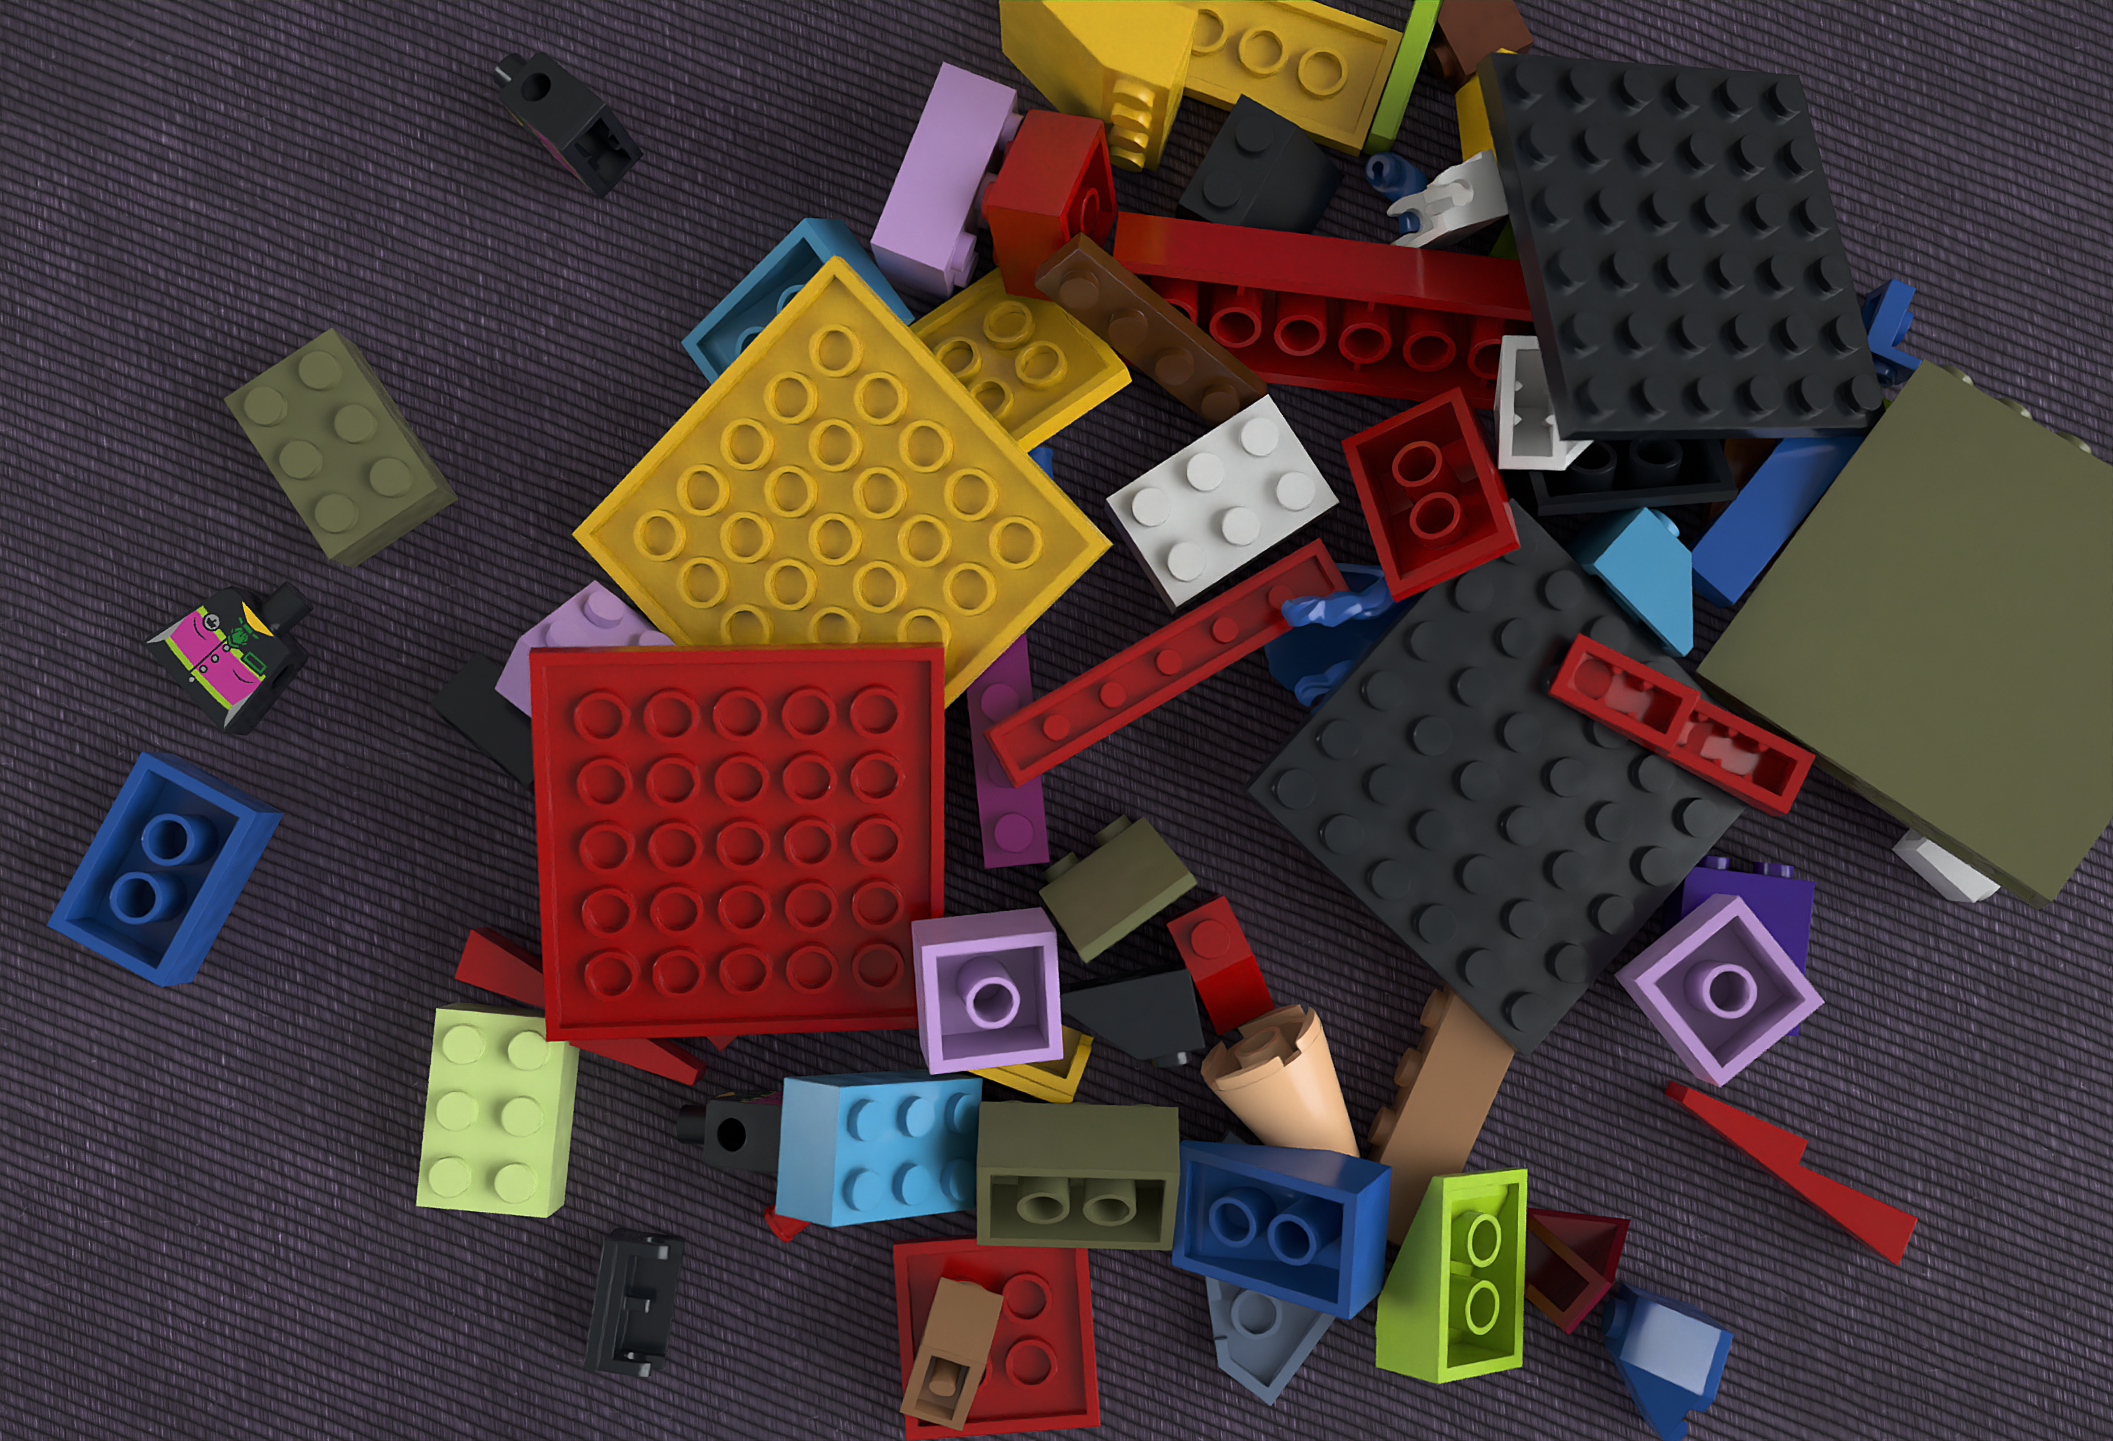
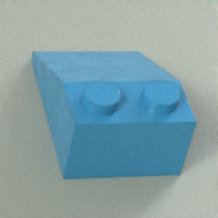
M804 218L681 341V344L712 385L833 255L842 257L907 326L915 318L843 220Z

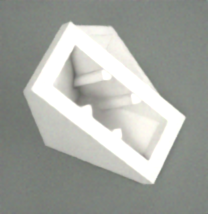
M1503 335L1494 403L1497 469L1564 471L1593 441H1560L1537 336Z

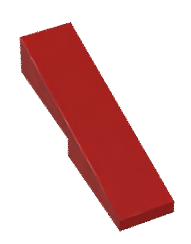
M1580 633L1575 636L1547 693L1551 697L1772 817L1788 814L1816 757L1815 754L1699 698L1701 692Z
M488 926L471 929L454 979L545 1009L543 960ZM668 1038L570 1041L569 1043L571 1046L690 1086L703 1079L708 1064Z
M1670 1080L1664 1094L1873 1254L1896 1266L1899 1265L1918 1220L1917 1217L1798 1165L1808 1140Z

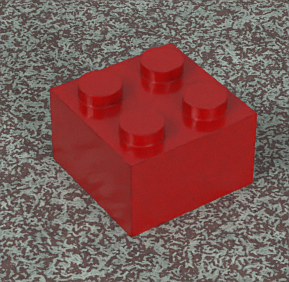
M1029 108L1018 134L1013 141H1008L1006 144L1004 164L996 181H990L985 188L982 199V216L985 221H989L994 242L993 261L995 265L1000 267L1006 294L1054 302L1034 286L1036 268L1080 231L1103 249L1118 214V206L1103 120Z

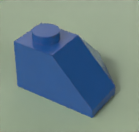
M1621 1282L1617 1298L1611 1297L1603 1312L1601 1332L1606 1336L1604 1346L1645 1423L1663 1441H1681L1687 1434V1422L1681 1421L1690 1409L1704 1413L1715 1400L1734 1334L1693 1304Z

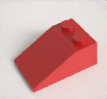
M1460 385L1341 441L1391 597L1395 602L1521 547L1512 510L1508 504L1509 498L1501 469H1497V458L1486 428Z

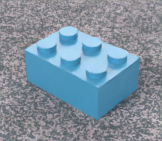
M928 1069L784 1077L775 1214L835 1227L975 1209L979 1112L983 1078L949 1072L930 1075Z

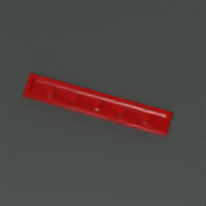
M1318 538L981 733L1012 787L1016 789L1294 628V626L1288 625L1281 613V605L1286 600L1313 595L1326 597L1336 591H1350L1322 540Z

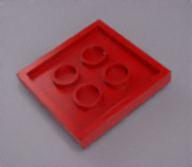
M977 1234L894 1240L893 1256L903 1398L940 1278L943 1277L956 1282H972L980 1285L986 1291L1004 1296L987 1363L962 1431L904 1414L906 1441L1101 1426L1088 1248L977 1245Z

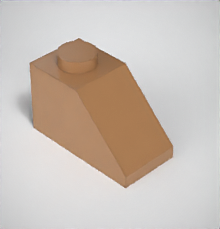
M943 1277L940 1278L902 1401L901 1413L962 1431L987 1363L1004 1296L986 1291L980 1285L972 1282H956Z

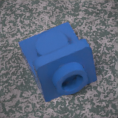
M1894 278L1868 293L1861 309V316L1867 332V339L1879 386L1882 387L1899 385L1909 380L1922 362V360L1894 348L1904 338L1911 325L1913 312L1907 309L1916 288Z

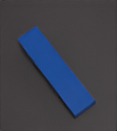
M1867 436L1778 438L1746 474L1748 478L1738 488L1736 500L1727 501L1686 547L1692 553V587L1717 609L1735 604L1847 465Z

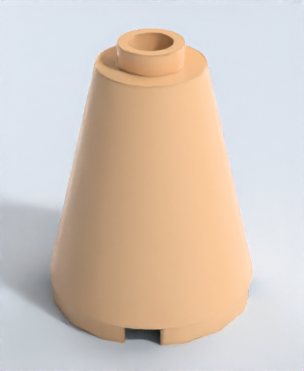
M1288 1005L1271 1010L1246 1022L1238 1028L1243 1037L1242 1040L1228 1050L1221 1040L1212 1048L1202 1062L1201 1075L1208 1087L1265 1146L1332 1150L1360 1158L1321 1020L1311 1007H1309L1307 1015H1305L1300 1005Z

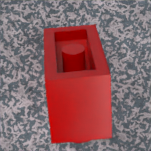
M1218 893L1162 920L1181 961L1189 968L1192 984L1218 1036L1275 1009L1254 954L1225 895Z

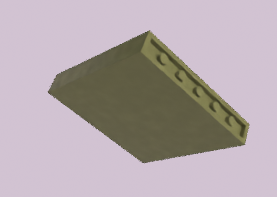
M1924 358L1695 671L1693 680L1714 701L1740 718L1815 754L1816 757L1812 763L1814 766L2036 910H2040L2054 900L2113 818V466L2093 456L2090 447L2078 437L2066 432L2053 433L2034 422L2029 411L2019 403L2007 398L1994 399L1975 388L1970 377L1958 368L1947 364L1937 366Z

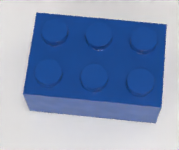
M142 751L46 926L160 987L192 982L284 812L175 754Z

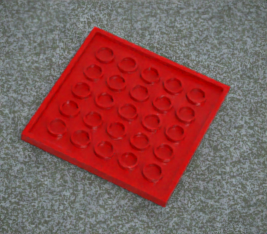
M943 642L531 647L529 651L546 1042L919 1029L911 921L944 918L945 647Z

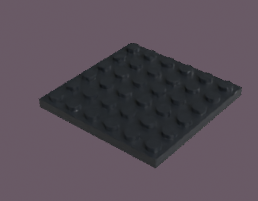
M1490 52L1476 65L1560 441L1864 437L1869 435L1886 412L1799 75Z
M1509 498L1508 504L1512 510L1521 547L1419 592L1245 783L1241 790L1517 1054L1527 1058L1749 804L1547 694L1575 636L1580 633L1701 692L1699 698L1721 708L1513 498Z

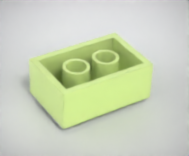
M461 1002L436 1008L416 1206L548 1218L564 1205L580 1048L569 1045L570 1041L546 1042L545 1010Z

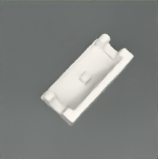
M1489 149L1479 152L1462 164L1448 168L1439 174L1432 183L1428 184L1427 189L1423 192L1403 197L1393 203L1387 210L1388 216H1400L1406 211L1412 212L1420 220V229L1416 234L1408 233L1390 245L1434 250L1457 243L1508 215L1509 211L1493 150Z

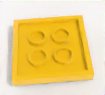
M997 267L908 327L1026 453L1132 382L1126 365L1112 348L1057 303L1006 294L1000 267Z

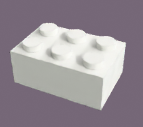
M1268 394L1106 498L1104 511L1170 612L1174 614L1330 513L1339 503V500Z

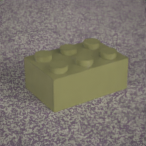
M330 328L223 399L329 560L355 568L458 500V497L357 345L333 328Z
M1018 1100L1003 1102L980 1101L977 1150V1245L1172 1251L1180 1178L1178 1107H1160L1150 1104L1125 1106L1090 1105L1084 1102L1053 1104L1024 1103Z

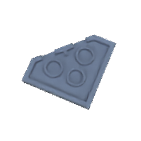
M1229 1128L1218 1141V1143L1250 1145ZM1204 1276L1218 1367L1271 1406L1336 1316Z

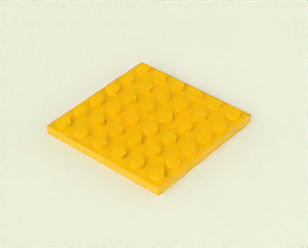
M833 255L572 533L588 553L675 645L943 642L945 647V709L1113 545L842 257Z

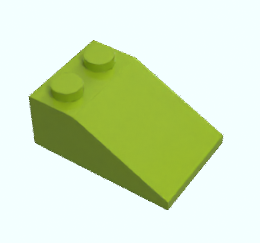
M1511 1167L1432 1177L1378 1298L1375 1327L1377 1368L1440 1384L1522 1367L1527 1168Z

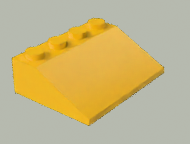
M999 0L1002 52L1061 113L1103 120L1110 163L1131 172H1141L1143 167L1157 172L1182 102L1198 11L1167 0Z

